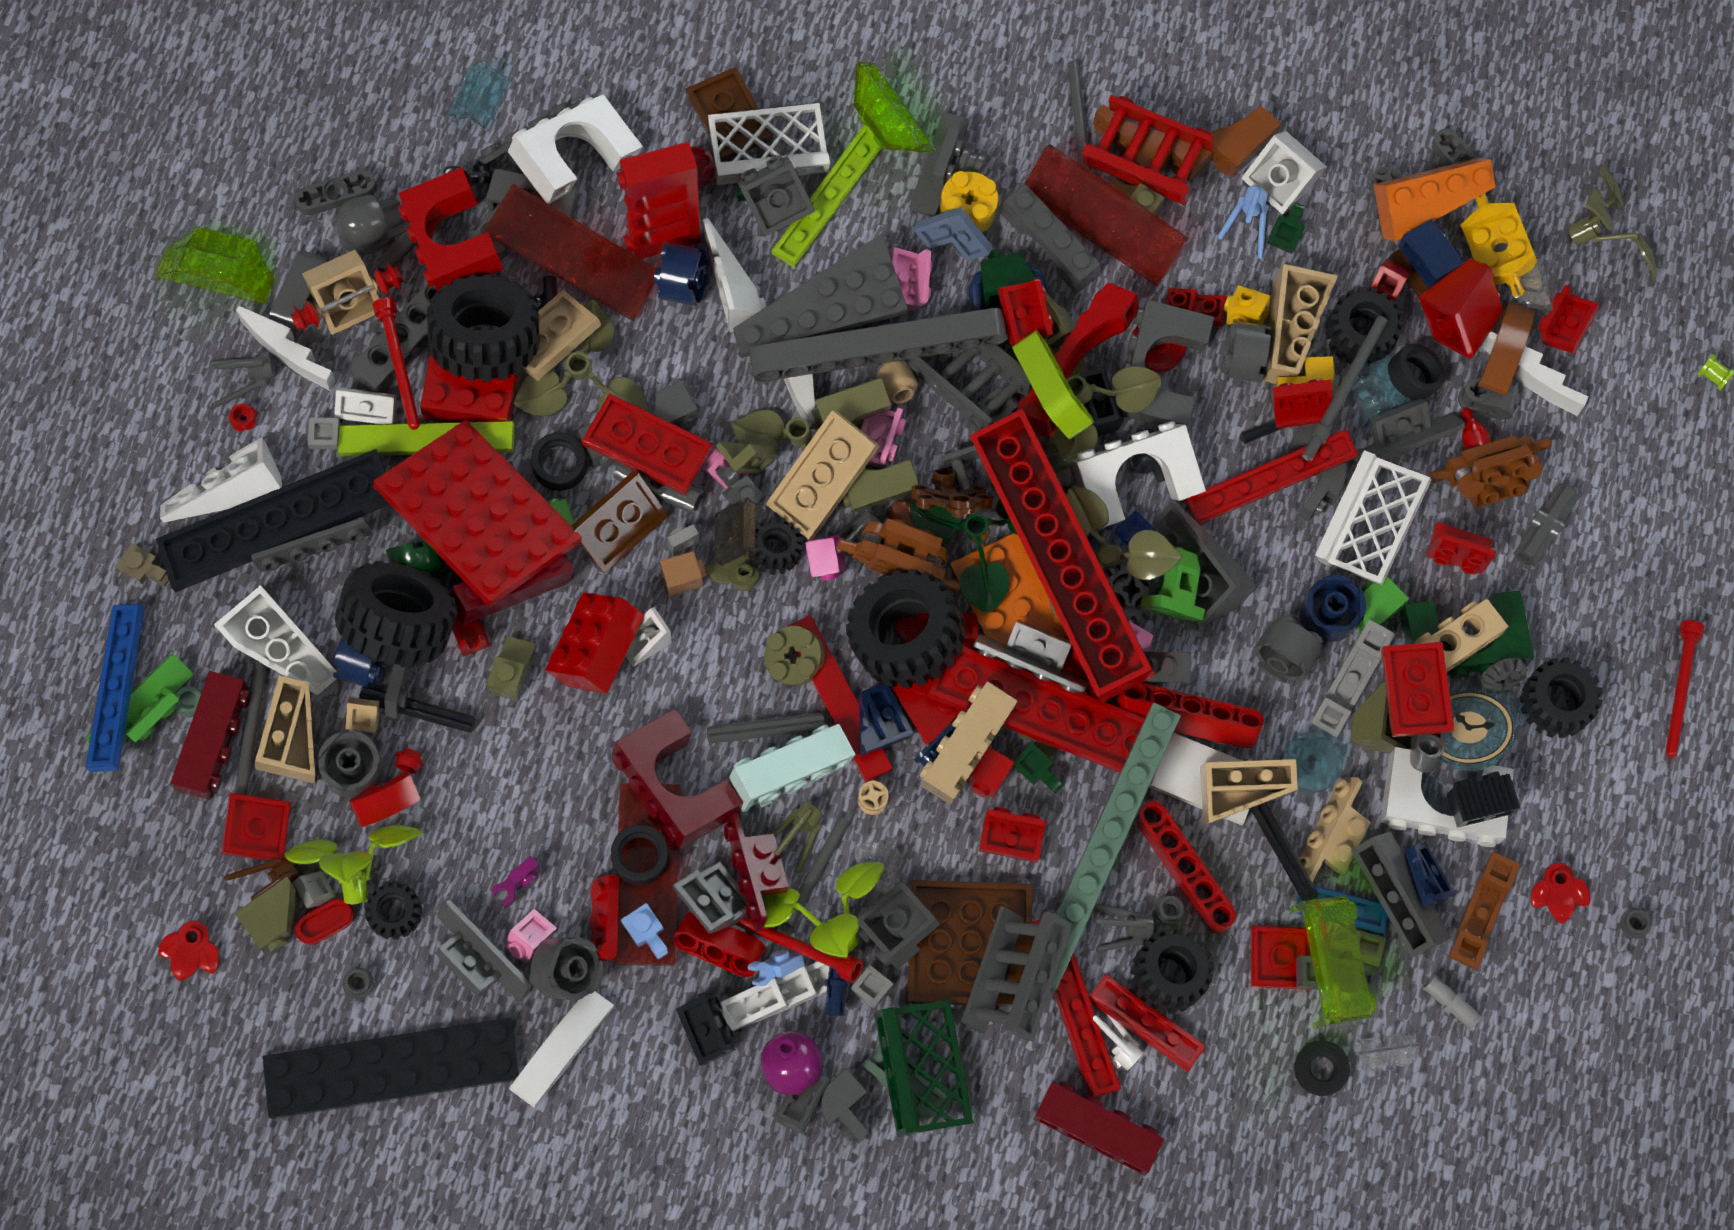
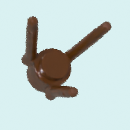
M277 857L266 863L224 876V879L229 881L270 869L271 871L267 873V877L271 883L252 895L251 900H254L284 878L288 877L291 883H293L299 875L290 861L284 859L279 862Z

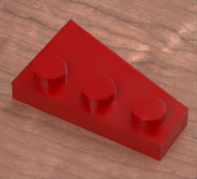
M934 677L928 679V683L922 686H918L915 683L912 684V688H901L897 683L896 687H890L897 701L900 702L908 715V719L913 727L916 728L925 746L934 741L950 726L961 712L960 709L927 697Z

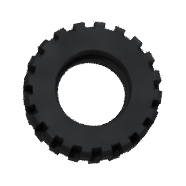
M476 274L468 275L463 280L461 278L455 279L451 282V285H444L432 297L427 308L428 347L430 348V353L444 370L447 371L449 369L452 375L458 378L464 376L469 381L483 379V382H491L495 378L499 380L506 379L511 373L515 375L523 370V366L527 367L531 363L539 349V308L537 302L526 289L523 290L520 284L515 281L511 283L506 277L500 276L495 278L492 274L476 277ZM476 325H493L500 327L489 331H477L468 329L469 327Z
M376 561L372 565L370 563L363 564L353 570L346 578L334 620L344 642L348 646L352 645L354 651L360 655L365 654L368 656V659L375 662L377 660L385 662L384 665L393 666L396 664L401 667H410L415 664L418 667L427 662H432L446 649L456 619L457 605L449 588H444L443 582L438 578L434 579L431 577V573L425 570H417L409 564L405 566L394 561L390 563Z
M911 569L908 570V573H903L902 570L894 571L891 576L886 577L884 574L878 577V582L873 585L869 583L863 589L865 592L862 596L857 595L853 602L855 608H851L847 616L850 623L846 625V634L849 637L848 642L863 668L866 672H869L873 679L878 682L883 681L886 686L896 687L898 683L901 688H912V684L915 683L918 686L927 684V680L932 677L936 680L943 675L942 670L945 668L950 669L955 663L953 657L960 655L963 649L961 642L966 637V630L964 629L965 620L952 593L941 580H936L934 575L923 572L921 575L919 570ZM910 613L929 615L925 629L914 640L901 645L883 643L887 629L898 618Z

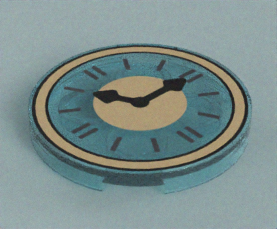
M1479 691L1451 693L1450 701L1454 731L1452 733H1445L1444 750L1440 760L1452 765L1453 769L1463 771L1482 770L1497 764L1498 760L1513 746L1515 739V723L1510 710L1499 699L1487 693Z

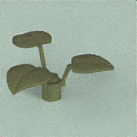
M1602 163L1597 169L1601 171L1602 179L1610 192L1609 200L1605 203L1596 186L1590 190L1585 206L1593 211V213L1569 225L1570 235L1577 246L1590 240L1595 244L1607 240L1632 239L1637 244L1651 269L1652 283L1656 280V261L1651 247L1641 233L1599 236V233L1603 231L1599 220L1603 222L1609 231H1613V222L1607 208L1615 202L1619 208L1624 205L1623 195L1617 181L1606 165Z
M595 300L589 301L584 307L599 319L601 326L574 349L585 351L573 352L567 357L566 367L568 370L564 372L562 382L559 381L557 374L551 370L539 381L528 375L522 382L520 390L514 399L515 406L528 414L551 416L560 412L567 404L568 397L562 388L567 385L569 378L585 380L589 377L605 392L599 399V410L608 394L611 393L648 411L645 395L634 381L626 377H617L611 382L608 389L592 372V365L587 357L590 354V350L595 352L605 350L612 343L615 335L613 323Z
M1050 348L1053 354H1057L1060 349ZM1083 358L1076 365L1071 376L1066 379L1074 395L1082 404L1087 403L1091 399L1093 392H1098L1108 396H1116L1118 407L1128 413H1138L1145 410L1153 402L1162 384V378L1153 370L1131 366L1119 370L1113 376L1112 384L1115 389L1113 391L1097 387L1095 384L1090 385L1081 376H1078L1080 372L1085 371V361ZM1090 425L1073 438L1068 439L1058 428L1050 439L1051 449L1056 457L1058 466L1061 468L1072 467L1070 461L1078 459V453L1089 449L1095 450L1098 442V433L1095 426Z
M758 410L731 423L738 442L744 444L745 447L749 444L773 446L776 451L779 448V440L784 441L788 437L790 442L796 447H801L803 452L806 445L812 439L811 429L818 430L821 425L817 426L812 421L807 422L805 419L797 417L791 419L784 429L781 417L771 410ZM863 420L858 421L854 425L859 429Z
M1071 487L1066 495L1086 536L1091 532L1092 536L1101 545L1097 552V558L1103 570L1106 567L1116 569L1120 563H1124L1125 559L1129 558L1127 563L1128 572L1135 578L1150 580L1170 571L1182 558L1181 553L1172 546L1165 536L1153 530H1143L1135 534L1129 541L1128 547L1130 552H1124L1119 546L1107 544V541L1095 530L1103 528L1109 521V511L1105 502L1097 494L1086 488ZM1049 600L1052 614H1053V616H1055V615L1057 616V614H1056V612H1055V610H1054V608H1053V606H1052V604H1051V602H1050V600Z

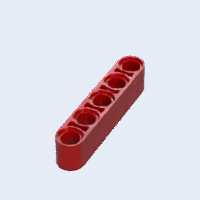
M1140 683L1120 693L1116 703V707L1144 718L1151 705L1156 703L1181 715L1174 732L1241 748H1253L1257 744L1264 724V717L1254 709L1145 683Z
M1157 801L1146 802L1136 817L1138 828L1206 928L1215 934L1226 932L1236 918L1233 906L1166 808ZM1144 813H1155L1158 816L1159 822L1149 823L1145 819ZM1165 836L1171 837L1175 841L1176 847L1166 848L1162 844L1161 838ZM1181 861L1188 862L1192 866L1193 872L1189 874L1183 873L1179 869L1178 863ZM1199 886L1205 887L1210 893V898H1200L1196 894L1195 888ZM1222 912L1227 918V923L1218 924L1215 922L1213 913Z

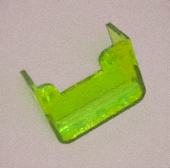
M1347 896L1320 898L1303 901L1289 908L1290 915L1303 912L1324 1020L1312 1023L1313 1029L1370 1019L1372 1012L1376 1011V1002L1373 993L1368 991L1354 922L1357 919V909L1354 901H1349Z

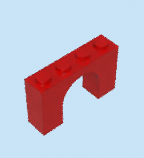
M462 167L398 193L402 202L398 209L404 222L408 220L411 226L406 227L412 243H418L419 247L414 250L420 264H426L427 266L423 274L429 287L435 285L437 291H439L444 285H451V282L458 278L463 280L468 275L476 274V277H482L484 274H494L504 270L488 232L454 245H442L432 240L435 229L444 219L478 205Z

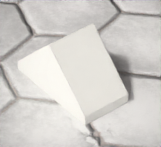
M655 607L650 608L644 614L645 616L626 653V657L632 666H636L672 643L671 631Z

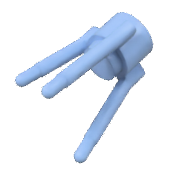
M1248 187L1245 196L1239 197L1237 206L1223 226L1218 239H1223L1242 208L1244 213L1247 214L1246 223H1250L1253 216L1260 214L1258 258L1262 259L1266 215L1269 208L1266 204L1268 193L1260 187Z

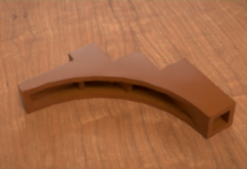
M1102 105L1095 112L1093 121L1096 131L1101 136H1103L1114 114L1105 105ZM1260 106L1247 117L1225 128L1210 131L1211 136L1214 137V149L1212 152L1201 149L1187 180H1192L1211 161L1214 162L1215 167L1221 173H1227L1233 178L1265 148L1274 135L1278 134L1281 123ZM1123 119L1113 139L1115 147L1123 155L1138 128V125L1126 119ZM1149 129L1134 159L1135 164L1143 167L1150 166L1166 133ZM1176 138L1160 171L1170 164L1173 172L1177 174L1191 144Z

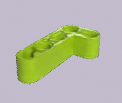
M1037 330L1012 346L1044 410L1068 439L1073 438L1094 423L1085 406L1074 395L1048 344Z

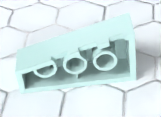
M839 724L832 727L823 725L815 729L812 735L806 738L797 736L786 743L787 746L780 749L771 747L763 751L760 757L754 760L745 758L737 762L727 780L744 802L739 818L747 816L749 808L758 803L761 808L771 804L784 790L788 794L799 790L807 784L806 779L808 778L815 782L849 765L856 754Z

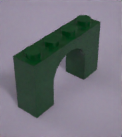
M1520 590L1494 593L1489 596V602L1509 627L1500 637L1492 641L1487 649L1473 654L1448 671L1447 675H1451L1452 679L1464 678L1471 672H1480V675H1483L1492 664L1503 659L1518 658L1523 660L1527 666L1535 658ZM1434 601L1405 604L1400 611L1406 644H1415L1414 642L1427 632L1432 636L1439 631ZM1440 641L1443 642V650L1452 651V647L1446 641Z

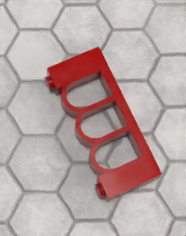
M689 142L621 159V171L616 172L620 189H624L626 193L624 202L627 208L625 217L628 224H626L627 235L623 236L627 253L633 252L636 261L662 254L665 243L684 246L701 243L697 165Z

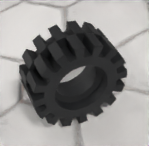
M770 517L768 523L766 519L761 520L760 525H755L747 546L749 560L754 559L753 565L755 567L759 564L762 565L760 571L764 573L767 568L770 569L771 575H775L777 569L780 574H784L786 568L788 571L793 569L794 564L796 565L803 547L802 536L799 537V529L792 530L794 524L789 522L788 525H785V519L780 518L779 523L775 522V517ZM767 539H777L784 543L786 550L783 553L770 552L765 548L764 542Z
M388 881L382 882L383 886H375L373 888L374 892L372 894L369 893L367 896L368 901L364 903L365 918L377 935L380 934L383 938L388 939V937H392L395 940L399 939V936L406 937L411 930L414 932L417 928V922L420 923L422 907L415 891L405 883L400 884L399 881H393L391 884ZM391 899L400 900L405 905L404 915L397 921H387L381 913L383 905Z

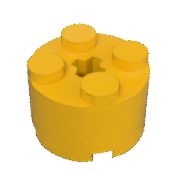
M963 171L954 173L943 187L940 214L962 207L981 232L988 230L994 222L998 204L996 184L993 180L980 173Z

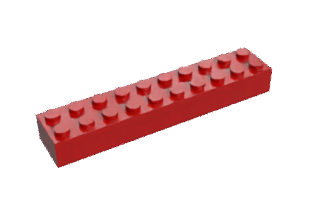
M1020 409L969 435L1098 699L1104 702L1156 676L1024 410Z

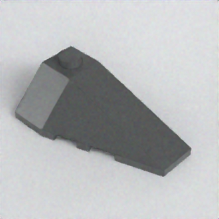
M1171 501L1155 519L1154 522L1158 532L1165 536L1173 547H1181L1186 551L1197 554L1200 576L1194 606L1205 609L1203 621H1197L1200 627H1204L1238 608L1257 588L1244 569L1176 501Z

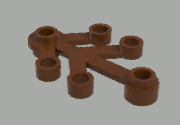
M949 469L933 470L932 484L935 485L934 489L924 485H914L911 491V498L917 500L916 506L918 508L932 509L936 505L946 508V511L950 512L951 516L955 518H967L969 514L975 512L976 508L991 509L993 497L987 495V488L984 486L974 485L970 486L969 489L957 492L954 487L956 472Z

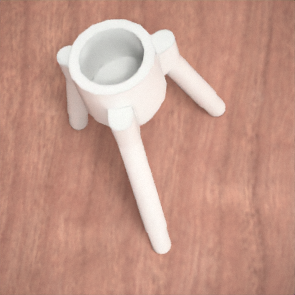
M1094 1015L1093 1020L1117 1044L1111 1050L1115 1056L1110 1055L1113 1066L1118 1069L1122 1065L1128 1071L1144 1053L1138 1048L1140 1044L1131 1037L1123 1025L1109 1015L1108 1017L1124 1038L1120 1039L1097 1015Z

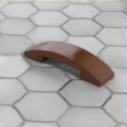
M1511 300L1507 301L1500 321L1501 325L1489 359L1485 364L1479 386L1506 396L1531 330L1535 315L1534 309Z
M1492 851L1462 916L1451 946L1449 958L1476 971L1478 970L1506 894L1512 887L1520 867L1519 863Z

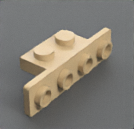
M1341 777L1333 788V793L1326 807L1320 813V819L1314 831L1307 839V844L1299 860L1312 882L1323 862L1335 872L1345 874L1354 857L1351 850L1360 845L1371 823L1351 807L1363 783L1357 777Z

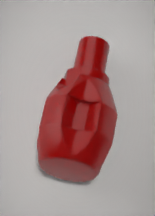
M1470 408L1462 410L1460 414L1465 423L1462 441L1465 449L1468 450L1491 443L1488 429L1474 418L1472 410Z

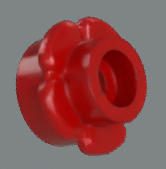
M238 404L231 409L228 419L232 423L233 429L243 432L245 429L251 430L255 427L258 414L253 407L247 404ZM242 416H245L246 419H245V420H241V417H242Z
M404 748L403 752L399 751L395 754L397 759L394 765L401 771L417 774L419 767L424 765L423 760L420 759L421 754L413 749Z

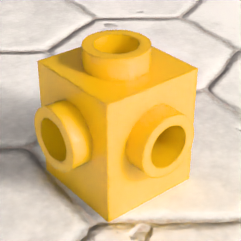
M1238 285L1234 294L1227 297L1224 305V311L1227 312L1226 324H1235V321L1264 324L1269 315L1270 295Z

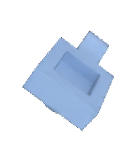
M647 903L621 919L623 926L638 948L647 943L658 960L668 954L667 947L658 936V934L664 931V928Z
M783 949L773 952L770 955L771 958L764 962L754 961L750 963L748 970H759V977L754 979L752 984L765 986L773 978H783L805 966L802 954L790 953L788 950Z

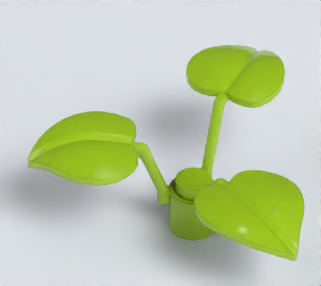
M386 825L369 834V840L373 842L370 843L368 853L354 851L344 854H333L332 852L338 849L335 842L315 839L292 847L284 854V858L297 864L319 862V866L324 872L342 884L344 902L346 904H359L368 900L366 881L371 880L370 871L375 849L379 846L383 848L395 847L420 835H424V833L417 828L407 825Z
M866 862L846 869L839 876L835 885L837 892L843 894L844 914L829 919L824 924L800 903H796L800 894L795 889L788 888L787 893L766 896L763 899L767 913V921L764 927L779 926L792 916L794 910H799L817 926L810 935L812 946L823 953L847 958L848 952L855 949L859 943L856 935L859 921L855 915L850 914L848 900L850 897L859 899L870 892L882 875L884 864L881 862Z

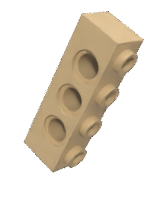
M1487 598L1479 604L1476 601L1471 602L1461 610L1463 615L1457 619H1454L1452 616L1447 618L1438 626V632L1432 636L1427 632L1414 643L1448 642L1452 647V651L1444 650L1446 671H1450L1500 637L1509 627ZM1463 625L1471 626L1475 631V635L1467 634L1463 629Z

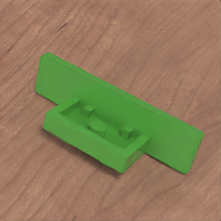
M170 654L131 692L123 743L128 738L135 743L139 739L144 740L154 730L153 725L160 718H167L176 709L175 704L179 699L174 694L193 676V672L176 655ZM91 732L85 737L86 741H88L89 743L91 738Z

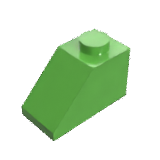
M1388 576L1383 585L1368 580L1361 588L1366 600V610L1358 624V637L1369 619L1383 626L1409 600Z

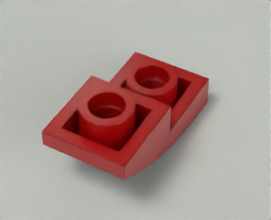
M1168 288L1165 304L1213 316L1212 326H1224L1226 296L1201 295L1197 293L1196 289Z
M403 772L380 788L372 785L350 799L349 802L359 825L364 827L386 819L421 799L411 775Z

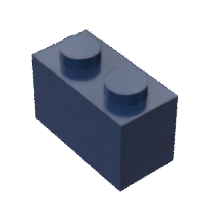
M1433 219L1405 233L1398 245L1428 289L1464 263L1460 252L1451 246L1446 239L1444 230L1436 225Z

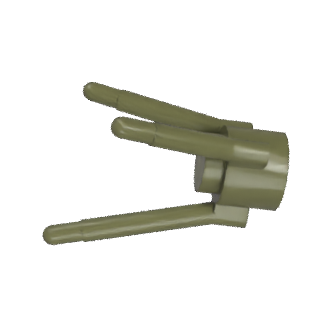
M805 801L799 809L794 808L792 813L770 833L777 837L791 823L793 824V828L774 851L775 855L778 856L798 831L806 834L809 830L811 831L796 868V873L798 874L802 872L816 835L822 828L819 821L823 817V813L817 807Z

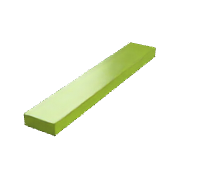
M867 124L863 125L810 197L815 212L791 223L772 249V255L793 268L797 267L887 144V136Z
M513 421L469 422L499 453L514 452L515 425ZM460 423L420 424L417 430H411L408 424L339 426L338 454L340 457L360 456L377 449L380 456L413 455Z

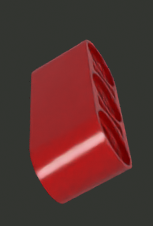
M692 912L684 916L673 936L675 946L683 952L742 977L754 975L755 971L748 970V965L754 961L761 962L766 952L765 945L761 940L730 926L709 934Z

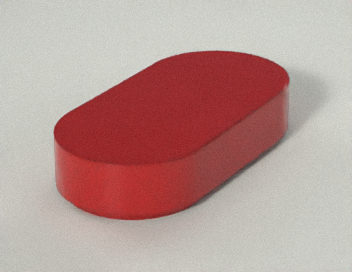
M335 898L299 917L295 923L294 930L297 938L306 945H315L344 930L353 922V907L351 904H346L344 899Z

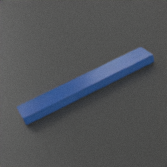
M142 604L113 605L86 762V769L89 772L119 771L145 611Z

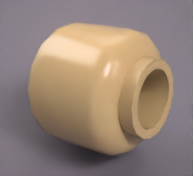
M905 361L886 362L877 372L876 379L882 378L890 402L899 404L907 402L917 390V380L912 369Z

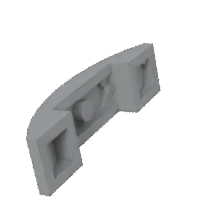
M1370 619L1368 620L1324 697L1311 724L1338 737L1371 675L1382 659L1381 648L1389 646L1395 633Z

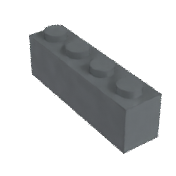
M1391 831L1374 836L1351 850L1411 958L1428 952L1451 938L1434 906H1423L1409 863Z

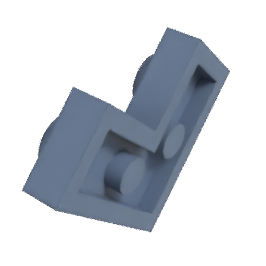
M962 207L918 221L913 229L929 249L952 242L967 262L989 255L993 247Z

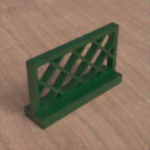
M950 1000L901 1008H885L875 1013V1022L897 1137L974 1123ZM943 1009L945 1022L940 1030L926 1020L932 1010ZM925 1011L923 1016H920L918 1013H916ZM909 1014L919 1021L911 1034L901 1028L899 1015ZM922 1024L936 1034L928 1047L914 1037ZM939 1038H942L950 1045L951 1052L946 1060L932 1051ZM910 1042L924 1051L916 1065L906 1057L905 1050ZM928 1055L942 1065L934 1078L920 1068ZM908 1067H910L913 1070L911 1074L909 1073ZM946 1068L956 1076L957 1083L952 1091L938 1082ZM916 1073L930 1082L922 1096L912 1089L911 1081ZM934 1086L948 1096L940 1109L926 1099ZM952 1099L961 1105L964 1118L954 1120L944 1113ZM922 1104L936 1113L930 1124L919 1125L917 1112ZM940 1117L945 1120L944 1122L937 1123Z

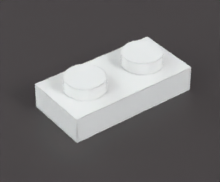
M338 387L336 390L334 418L382 425L394 424L396 395Z

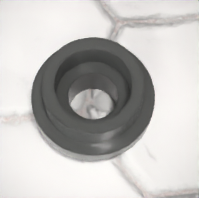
M1165 895L1155 905L1156 917L1163 924H1178L1185 916V904L1178 896ZM1168 905L1173 906L1175 914H1166L1165 907Z
M1632 908L1621 916L1620 927L1628 937L1639 939L1649 933L1651 920L1645 911ZM1631 919H1636L1639 922V929H1634L1631 926Z
M364 968L351 969L343 978L344 991L354 999L367 997L374 988V978ZM356 979L364 980L362 988L355 989L353 987Z

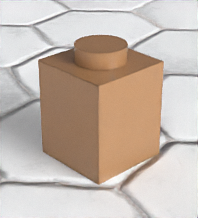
M694 551L660 561L661 573L669 596L703 587L702 577L707 576L702 559H696Z

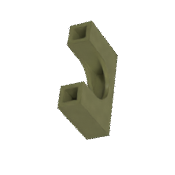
M882 378L816 399L815 409H812L811 412L817 426L823 424L832 410L839 412L854 425L863 419L890 411L891 403ZM911 460L880 470L863 469L843 497L844 507H850L852 514L910 495L912 486L919 485Z

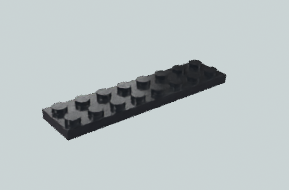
M374 449L156 538L171 588L176 593L252 562V554L347 523L390 505L373 487V481L386 473L377 449Z
M511 1017L262 1056L269 1119L512 1082L519 1076Z

